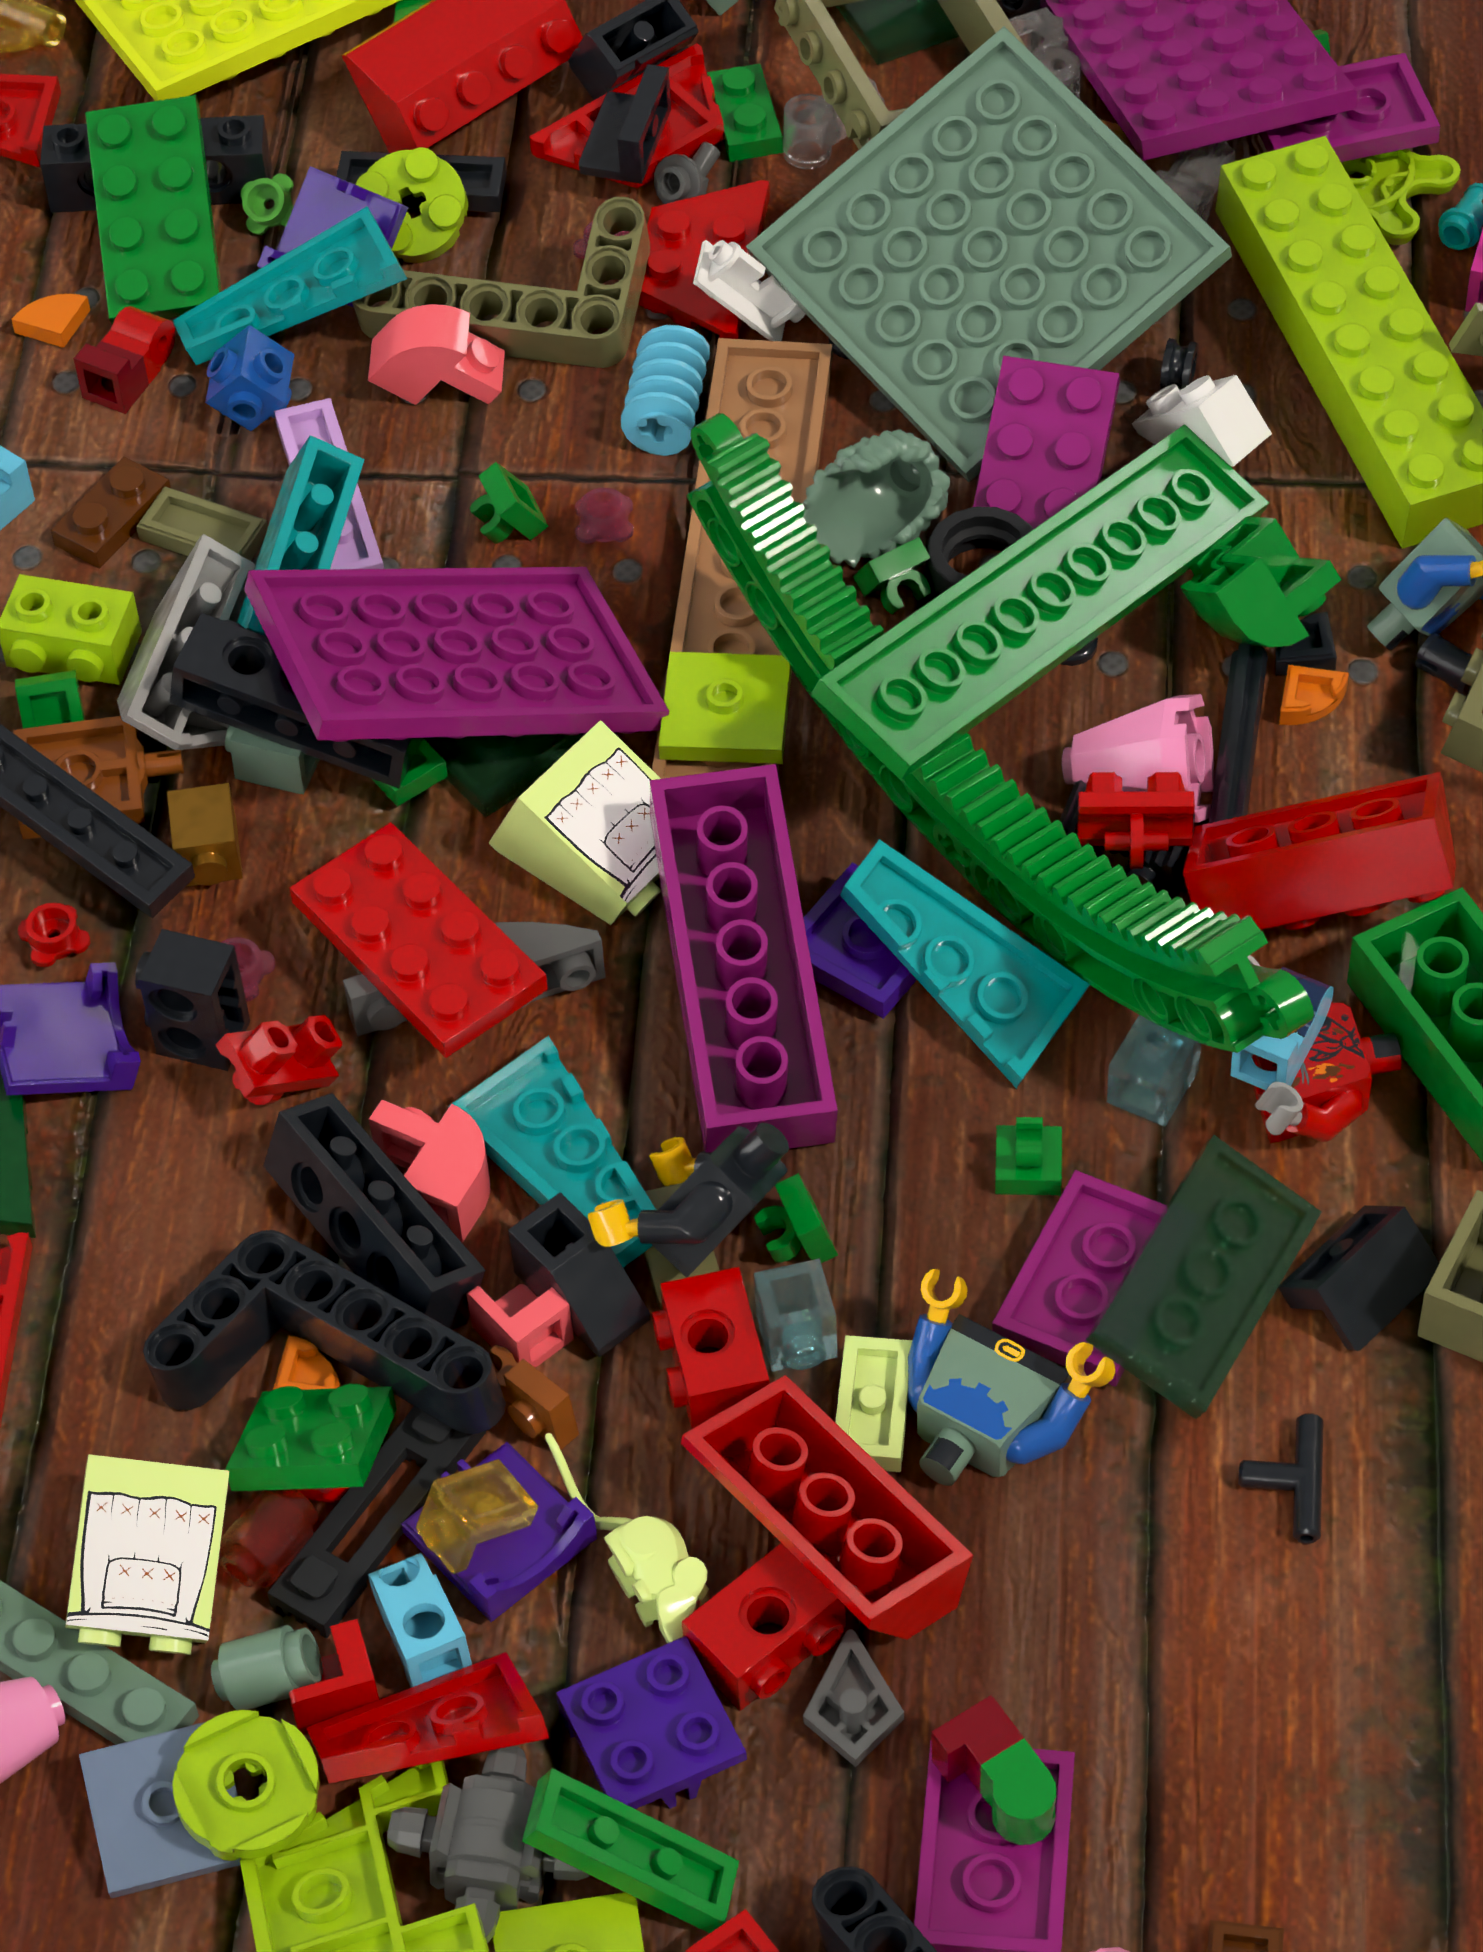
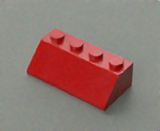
M431 0L341 56L389 153L400 150H413L418 147L429 148L568 61L575 49L579 48L578 45L583 37L565 0Z
M1441 772L1195 826L1192 846L1189 847L1183 870L1191 902L1196 903L1200 910L1209 907L1213 914L1224 911L1227 917L1232 914H1237L1240 919L1251 916L1260 930L1283 925L1285 929L1295 930L1308 927L1316 923L1320 917L1345 912L1348 916H1362L1378 910L1383 903L1407 898L1409 902L1421 903L1440 897L1444 894L1445 890L1454 888L1456 859Z
M786 1375L682 1435L681 1444L868 1629L908 1640L958 1607L973 1554Z

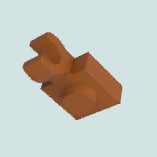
M500 1345L493 1346L490 1352L494 1366L499 1370L496 1376L504 1399L511 1403L507 1408L511 1419L524 1434L531 1438H535L539 1434L546 1440L545 1434L551 1433L560 1450H562L579 1435L569 1394L525 1359L517 1363L513 1354L507 1348Z

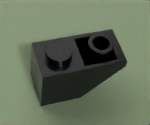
M561 1192L508 1230L514 1273L538 1297L553 1287L570 1305L573 1332L599 1358L651 1320L648 1308L612 1248L604 1247L595 1240L589 1220Z

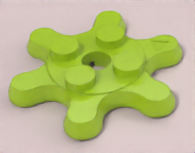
M1409 149L1341 162L1348 175L1355 172L1365 175L1363 178L1350 179L1385 240L1392 245H1403L1410 242L1419 229L1420 217L1408 205L1406 200L1418 194L1439 195L1449 192L1459 180L1461 171L1459 164L1451 157L1445 155H1419Z

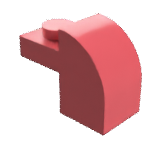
M437 304L416 306L397 314L372 339L368 381L417 405L442 380L489 405L502 392L505 350L470 333V313L465 310Z
M381 1100L369 1118L373 1141L392 1163L408 1169L404 1174L405 1178L463 1243L485 1209L490 1195V1176L486 1149L479 1126L467 1112L454 1104L450 1105L440 1122L437 1123L429 1115L417 1108H401Z

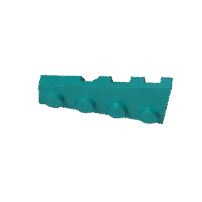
M368 206L172 321L186 351L194 363L199 365L211 360L214 352L248 325H251L264 335L270 336L407 280V277Z
M880 839L844 885L840 894L846 903L1016 1089L1090 986L1086 981Z
M549 1035L452 1103L467 1112L479 1126L484 1138L486 1155L541 1206L561 1192L587 1219L588 1213L595 1211L597 1205L617 1199L624 1200L630 1220L638 1218L641 1210H656L627 1161H622L612 1144L611 1136L601 1119H596L584 1099L583 1090L572 1073L569 1074L559 1058L558 1050ZM633 1237L623 1243L611 1246L622 1267H625L653 1245L641 1244L638 1237Z

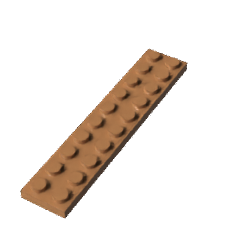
M718 338L706 420L718 413H723L733 421L743 438L753 433H758L759 436L767 439L770 444L768 449L770 458L779 461L782 466L779 472L781 479L790 482L793 486L791 497L795 502L803 503L806 499V488L814 484L813 476L819 467L833 362L832 344ZM700 460L695 489L711 481ZM692 507L670 651L782 655L751 609ZM658 731L652 770L663 779L772 764L660 760L658 747L660 731Z

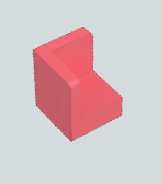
M519 1284L495 1302L479 1286H476L466 1294L472 1327L491 1347L500 1345L507 1348L513 1354L517 1363L525 1359L536 1368L574 1340L570 1305L553 1287L537 1297L525 1284Z

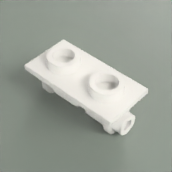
M707 240L703 241L693 284L769 341H781L785 322L791 320L793 323H797L804 317L805 313L789 297L774 276L771 275L763 282L758 280L764 276L766 267L742 250L736 242L727 244L724 240H720L715 245H712Z

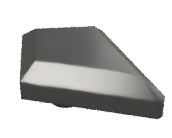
M850 1629L846 1631L803 1715V1723L856 1767L904 1720V1711L856 1632Z

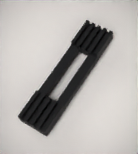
M414 1406L379 1450L364 1487H350L267 1592L271 1607L275 1609L282 1608L283 1614L289 1617L291 1614L294 1615L295 1621L301 1624L306 1622L309 1629L312 1631L318 1629L320 1635L327 1639L331 1634L330 1626L339 1624L366 1589L368 1574L375 1571L403 1535L401 1523L427 1504L439 1488L440 1477L445 1471L451 1476L455 1474L458 1470L457 1462L461 1459L465 1461L486 1434V1431L478 1434H465L456 1431ZM405 1459L409 1462L414 1459L416 1466L421 1468L350 1561L347 1563L331 1554Z

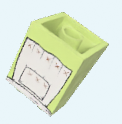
M600 720L518 797L489 841V844L498 853L610 925L627 909L636 917L661 891L655 884L660 875L650 820V780L661 778Z
M88 1454L65 1628L79 1630V1643L120 1647L123 1634L150 1637V1651L191 1655L192 1642L206 1643L208 1641L230 1471Z

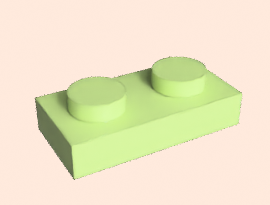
M845 1335L835 1423L885 1471L901 1472L908 1409V1354L912 1340Z

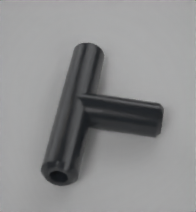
M1305 1413L1296 1419L1295 1463L1242 1460L1239 1463L1238 1484L1243 1488L1294 1491L1293 1537L1298 1542L1304 1544L1314 1543L1321 1538L1324 1421L1314 1413Z

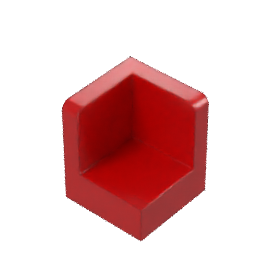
M358 1619L330 1626L336 1653L321 1657L323 1667L321 1681L293 1689L289 1692V1699L297 1728L303 1735L308 1733L306 1729L308 1726L379 1700Z

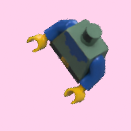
M1448 518L1443 519L1380 584L1379 590L1391 603L1367 625L1368 629L1390 651L1400 644L1414 629L1427 636L1434 633L1440 634L1478 599H1483V546L1467 529Z
M932 1269L926 1273L921 1282V1292L925 1301L930 1304L928 1314H920L908 1354V1402L914 1411L917 1412V1434L924 1441L931 1444L919 1461L924 1473L937 1483L951 1486L955 1483L967 1464L992 1477H1001L1015 1464L1025 1465L1065 1447L1091 1403V1398L1088 1395L1091 1387H1102L1113 1379L1115 1374L1114 1361L1109 1357H1103L1096 1371L1087 1376L1084 1371V1363L1093 1351L1092 1344L1081 1342L1070 1349L1066 1357L1067 1369L961 1314L952 1323L947 1320L949 1310L959 1307L967 1297V1286L964 1279L958 1276L954 1284L952 1296L945 1301H939L934 1290L939 1280L940 1270Z

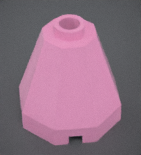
M1193 694L1170 697L1073 735L1072 747L1064 748L1062 755V770L1066 784H1075V782L1082 780L1087 785L1088 777L1092 772H1115L1118 776L1122 777L1123 792H1147V777L1152 776L1155 772H1178L1182 777L1185 791H1194L1195 823L1210 818L1211 804L1200 805L1201 792H1213L1215 781L1211 724L1208 716L1196 717L1194 712L1195 708L1205 706L1202 695Z

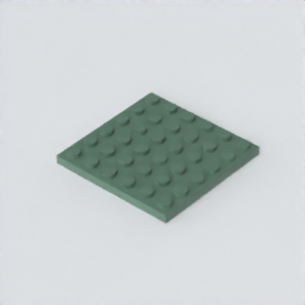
M1005 26L746 246L749 255L766 267L765 272L769 277L771 275L774 276L799 308L968 482L980 473L1003 355L1101 370L1232 257L1230 246Z

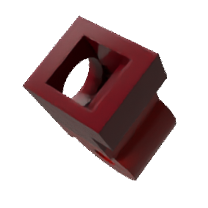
M133 306L122 309L114 319L111 330L95 347L86 343L73 358L82 398L126 414L158 375L162 365L171 354L176 337L174 323ZM108 379L112 380L115 392L108 391L103 387Z

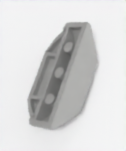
M202 534L155 610L117 700L122 721L174 750L225 746V737L229 725L170 703L172 669L201 613L220 620H230L237 623L246 596L244 589L248 571L254 570L255 563L207 535Z

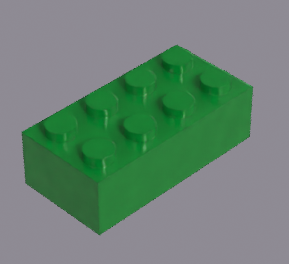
M1461 887L1352 937L1347 984L1384 1033L1394 1032L1396 1034L1402 1057L1483 1162V912L1464 888Z

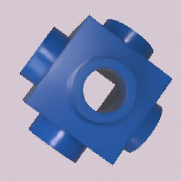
M248 325L214 352V356L207 368V376L210 379L205 403L251 432L269 417L275 418L274 411L287 407L292 395L289 384L294 354L251 325Z

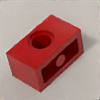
M739 1267L660 1283L663 1310L651 1312L654 1333L660 1352L672 1350L675 1366L666 1368L671 1401L674 1408L686 1406L691 1429L769 1385L770 1380ZM706 1347H716L720 1349L719 1351L714 1353L698 1352V1350Z
M780 1543L682 1621L683 1637L686 1636L708 1679L741 1711L757 1697L766 1699L779 1691L787 1682L791 1670L811 1654L813 1656H820L829 1651L844 1632L846 1627L845 1605ZM766 1623H775L784 1627L781 1631L774 1634H762L754 1630Z

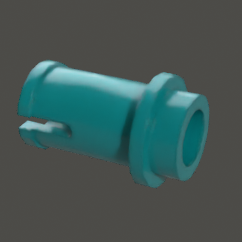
M1483 183L1470 185L1455 208L1446 210L1439 218V237L1447 247L1454 250H1463L1474 246L1480 239L1481 227L1483 226Z

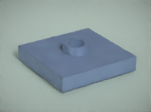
M205 1722L79 1754L107 1889L111 1899L241 1865L240 1859L228 1861L214 1856L209 1848L198 1843L188 1833L177 1813L172 1788L174 1771L177 1769V1763L184 1753L183 1747L189 1737ZM236 1784L226 1790L233 1798L238 1796Z

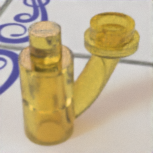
M0 0V27L8 30L0 31V52L22 51L39 44L48 48L55 47L63 38L66 30L65 15L33 0Z

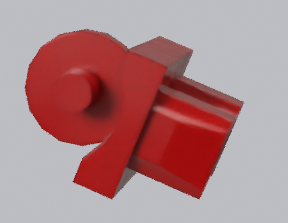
M1092 772L1088 777L1085 792H1079L1077 836L1081 846H1085L1088 843L1091 846H1104V851H1129L1130 869H1143L1144 851H1168V846H1192L1193 815L1195 810L1194 791H1185L1182 777L1178 772H1155L1152 776L1147 777V792H1123L1122 777L1118 776L1115 772Z
M326 1015L309 1016L302 1024L285 1026L278 1020L261 1022L255 1030L227 1033L216 1044L220 1054L228 1058L235 1066L236 1071L232 1077L235 1088L240 1089L244 1098H247L248 1101L255 1105L273 1104L280 1100L283 1093L329 1087L339 1077L331 1058L342 1047V1041Z

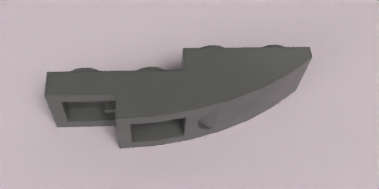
M540 922L495 923L546 973L548 990L529 1003L566 990H579L591 982L606 978L602 939L597 930ZM363 974L343 980L349 1016L357 1036L376 1030H389L407 1021Z

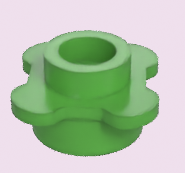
M279 173L272 179L260 178L247 182L243 186L241 198L243 209L249 216L246 221L249 231L256 235H263L268 228L279 225L286 227L294 207L291 198L294 184L290 177ZM268 200L274 201V206L271 209L266 208Z

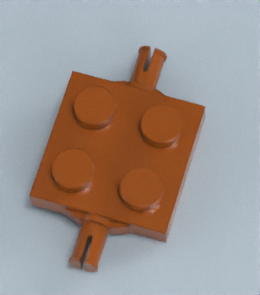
M121 716L13 730L16 736L137 824L146 823L143 794L148 785V778L179 773L184 774L182 750L145 753L143 746L139 742L138 729L122 721ZM19 821L23 840L41 837Z

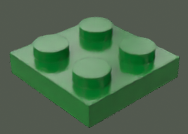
M347 1384L335 1389L309 1390L285 1386L272 1391H263L225 1468L230 1471L228 1481L231 1491L364 1487L397 1410L392 1386L366 1387L361 1384Z

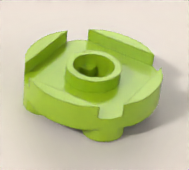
M418 147L413 150L393 152L375 162L357 180V186L402 204V198L410 194L414 197L422 196L426 199V201L419 205L421 214L418 217L411 219L410 215L406 212L392 247L396 258H402L403 262L422 263L437 258L448 251L460 236L459 229L464 223L465 215L467 217L468 211L466 191L454 168L447 161L437 157L432 150Z
M230 1711L218 1715L198 1727L183 1747L184 1753L177 1763L172 1783L177 1813L188 1833L198 1843L209 1848L214 1856L222 1860L254 1859L278 1852L300 1836L304 1828L312 1822L316 1815L320 1782L315 1754L305 1736L294 1725L281 1719L282 1723L271 1717L259 1716V1711ZM245 1768L250 1776H257L263 1773L267 1782L258 1788L259 1796L257 1798L246 1801L242 1796L233 1798L228 1794L226 1790L235 1785L233 1773L236 1770Z

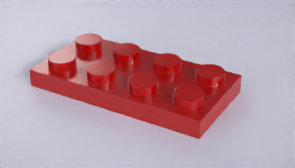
M392 822L289 887L292 903L445 1058L548 990L546 973Z

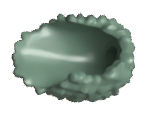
M886 430L880 436L863 437L860 442L850 445L845 449H839L834 463L827 465L825 470L820 469L815 472L813 476L814 484L806 488V499L802 503L805 508L804 519L807 523L816 526V539L819 544L829 547V558L833 563L839 564L845 561L847 565L855 568L860 557L875 559L918 538L921 531H927L931 520L937 519L941 511H944L947 507V490L950 485V477L939 470V457L935 455L928 441H922L920 438L915 437L913 433H906L902 430L893 432Z

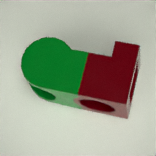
M992 1694L931 1731L933 1764L948 1783L963 1773L967 1775L989 1806L992 1807L994 1827L997 1833L1006 1841L1017 1845H1031L1043 1840L1051 1832L1055 1823L1056 1783L1050 1771Z

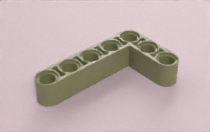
M613 197L604 201L598 207L594 215L577 291L403 270L407 280L352 302L362 332L373 339L393 317L407 309L421 305H447L469 312V332L505 350V356L596 368L613 366L625 357L629 347L650 254V239L645 214L641 205L628 197ZM621 231H630V233L624 236H615L616 233ZM608 280H620L619 282L612 285L603 284ZM387 301L384 305H381L379 307H371L373 304L377 302ZM488 315H498L491 320H481ZM542 322H553L551 325L546 327H536L538 324ZM599 328L609 329L602 334H591Z

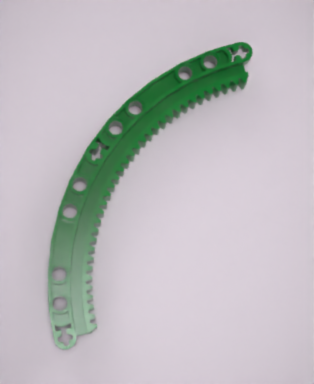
M718 413L691 429L693 447L711 481L693 490L686 496L751 609L782 656L790 663V667L800 683L848 748L891 801L1004 918L1053 959L1105 996L1158 1026L1204 1045L1238 1053L1263 1036L1283 1039L1312 1021L1314 1011L1311 1000L1304 987L1293 975L1282 969L1266 968L1250 963L1247 956L1268 943L1263 931L1259 929L1251 916L1240 919L1237 914L1227 917L1224 911L1213 914L1209 907L1200 910L1194 902L1186 906L1183 899L1179 896L1171 900L1166 890L1157 893L1150 882L1142 886L1138 876L1134 873L1127 877L1121 865L1118 864L1112 868L1108 857L1103 854L1097 858L1093 847L1089 843L1082 847L1077 834L1072 832L1066 835L1062 822L1058 819L1051 823L1047 810L1043 806L1036 810L1032 797L1028 793L1020 796L1017 784L1013 779L1005 782L1001 767L998 764L992 767L989 766L986 752L982 748L977 751L974 750L971 736L968 733L958 738L903 780H900L811 695L821 677L883 635L884 629L881 625L874 626L871 623L870 609L867 605L860 606L858 604L854 586L845 585L843 582V569L840 565H832L830 562L829 547L819 544L817 541L816 526L805 521V508L803 504L793 500L791 497L793 486L790 482L781 479L779 472L782 466L779 461L770 458L768 454L770 447L768 440L759 436L758 433H753L743 438L737 426L723 413Z

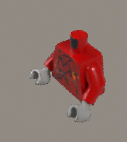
M1251 955L1247 956L1251 964L1260 966ZM1331 1003L1324 1024L1292 1085L1277 1081L1271 1083L1266 1090L1252 1085L1257 1099L1254 1105L1261 1112L1269 1142H1281L1299 1135L1321 1142H1328L1367 1111L1372 1075L1401 1070V1051L1396 1034L1392 1032L1360 1038L1351 1007L1344 1003ZM1253 1054V1062L1259 1068L1266 1071H1277L1276 1063Z

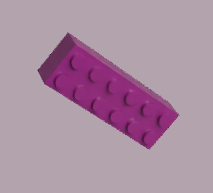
M776 764L650 780V820L704 1151L713 1152L738 1126L745 1127L751 1132L761 1122L769 1123L779 1129L786 1137L789 1149L834 1143L838 1110Z

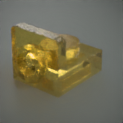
M497 1459L434 1480L418 1519L416 1529L426 1546L438 1556L452 1574H456L467 1569L477 1544L531 1526L539 1506L503 1463Z

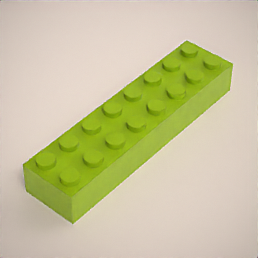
M1319 137L1221 165L1215 212L1400 547L1403 549L1420 544L1445 518L1450 519L1465 529L1482 525L1483 408L1327 137Z

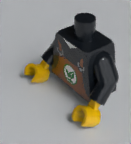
M761 1122L751 1132L745 1127L738 1126L713 1152L702 1151L696 1158H692L683 1137H674L661 1143L663 1152L651 1153L649 1155L657 1176L664 1186L683 1184L658 1210H641L639 1217L632 1220L629 1218L623 1199L597 1205L595 1211L587 1215L595 1240L604 1247H611L633 1237H638L641 1244H652L687 1278L788 1172L786 1165L780 1159L788 1152L789 1144L786 1137L775 1126Z

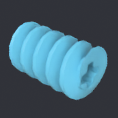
M664 325L653 328L644 334L637 346V356L632 366L633 373L629 379V390L625 396V407L621 413V429L626 438L637 448L650 454L661 456L677 454L687 448L691 440V429L695 425V413L699 407V396L703 389L702 380L707 371L706 363L710 358V345L701 334L680 325Z

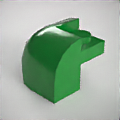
M1246 516L1190 564L1189 568L1194 576L1191 580L1181 585L1180 588L1196 614L1220 636L1240 644L1282 647L1291 646L1309 636L1298 617L1308 615L1318 609L1326 601L1325 593L1342 579L1330 560L1299 557L1276 518Z

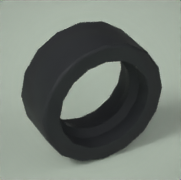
M971 507L954 512L939 522L928 539L930 559L927 560V580L934 599L967 576L957 572L948 564L955 556L975 548H992L1003 551L1033 530L1032 526L1017 514L998 507Z

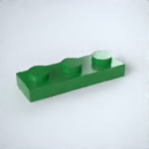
M553 1768L538 1780L522 1839L523 1843L705 1932L711 1933L726 1922L739 1860Z

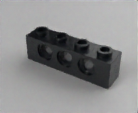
M264 115L201 118L211 205L241 204V190L247 182L260 178L271 179L272 162ZM87 124L44 126L40 166L51 213L96 211Z
M201 613L173 665L170 693L171 704L283 746L300 750L307 755L398 789L423 741V738H408L405 740H392L389 738L351 739L345 742L317 740L268 638L247 630L234 621L220 620Z
M330 1093L279 1111L263 1167L355 1275L451 1330L466 1325L470 1317L466 1294L476 1286L480 1287L486 1270L335 1095Z

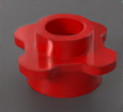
M46 903L32 910L27 919L20 923L18 927L19 938L29 943L32 949L31 960L35 965L49 967L56 960L63 959L71 953L80 954L88 949L91 942L90 936L87 931L80 930L76 920L78 916L74 907L61 903Z

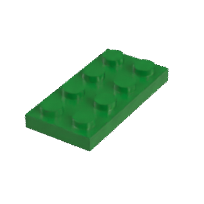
M185 96L85 112L108 316L111 324H113L118 313L128 306H133L165 319L176 318L222 292L200 109L196 96Z

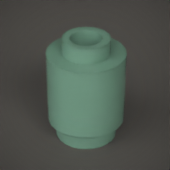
M288 1625L222 1643L219 1648L218 1659L214 1660L211 1665V1676L217 1695L222 1701H229L236 1710H250L289 1699V1692L291 1690L320 1682L323 1674L321 1654L311 1631L307 1628L294 1630Z

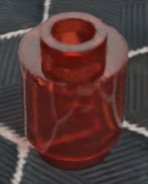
M296 1489L260 1492L221 1537L220 1552L223 1555L220 1559L221 1566L232 1579L245 1587H252L254 1584L270 1587L313 1536L312 1527L319 1520L317 1510Z

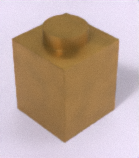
M229 783L167 791L172 848L192 863L195 878L186 887L195 885L208 886L223 881L243 879L237 820Z

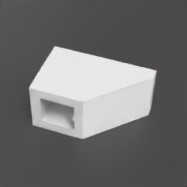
M1206 375L1180 390L1176 384L1169 385L1146 401L1149 410L1132 423L1136 432L1153 444H1157L1185 424L1231 467L1235 466L1272 434L1237 375L1212 381L1209 375Z

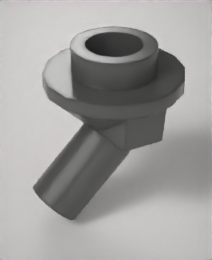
M703 142L692 159L686 155L673 154L664 157L660 161L654 173V187L657 196L663 204L706 194L709 182L706 176L720 156L719 150L714 145Z

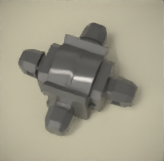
M518 1746L491 1750L487 1754L482 1775L475 1774L465 1777L462 1789L452 1783L443 1786L437 1816L428 1815V1809L403 1807L393 1810L387 1834V1845L396 1852L419 1858L423 1852L429 1853L430 1884L436 1889L444 1888L445 1899L456 1905L455 1909L473 1903L476 1904L487 1943L495 1934L501 1911L517 1909L519 1898L529 1904L539 1900L544 1871L554 1872L553 1879L578 1881L589 1877V1874L522 1842L536 1788L525 1782L527 1759L524 1750Z

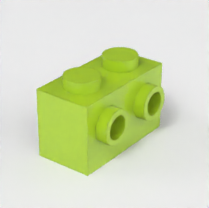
M19 574L0 617V644L6 667L18 668L29 673L42 672L49 674L76 670L77 679L84 682L98 681L120 685L142 633L133 592Z

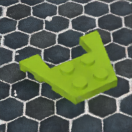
M443 1760L414 1766L389 1782L380 1775L358 1788L361 1799L331 1817L325 1819L321 1812L316 1813L312 1822L304 1828L301 1835L285 1848L260 1858L240 1859L257 1952H489L483 1924L475 1903L404 1926L401 1920L383 1833L388 1831L393 1810L403 1807L428 1809V1815L436 1816L438 1814L443 1786L449 1784Z

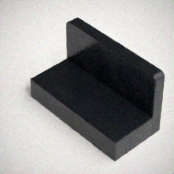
M647 64L635 95L612 91L606 94L579 160V172L581 174L639 184L643 183L671 111L669 67Z
M1364 1205L1278 1286V1289L1290 1308L1322 1310L1346 1349L1360 1351L1429 1285L1439 1265V1261L1406 1207Z

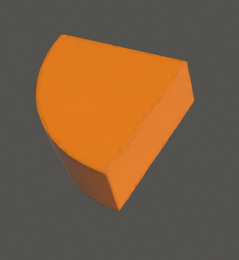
M56 294L33 301L23 307L11 319L14 333L64 348L90 312L88 296Z
M1288 665L1279 725L1306 724L1319 720L1331 713L1341 703L1346 694L1349 673Z
M288 1335L273 1390L285 1386H294L301 1390L335 1389L340 1387V1381L334 1367L318 1351V1348L305 1339Z

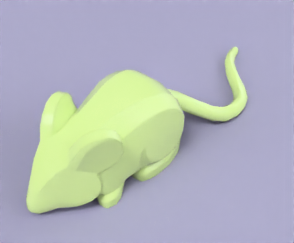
M551 1433L545 1434L546 1441L571 1500L577 1497L594 1514L596 1529L612 1531L604 1537L613 1554L608 1559V1564L626 1596L631 1598L636 1595L640 1601L635 1604V1608L645 1628L651 1626L654 1620H658L659 1630L667 1644L682 1638V1621L710 1599L709 1588L705 1584L707 1581V1569L704 1563L697 1557H689L681 1534L670 1522L652 1516L630 1519L625 1517H599L595 1515L582 1499L566 1460Z

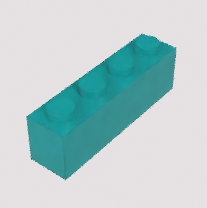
M310 435L286 471L254 570L330 569L365 459ZM246 595L237 623L247 630L266 636Z

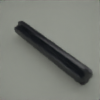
M1241 643L1238 650L1234 651L1231 656L1209 823L1248 814L1268 660L1264 647Z

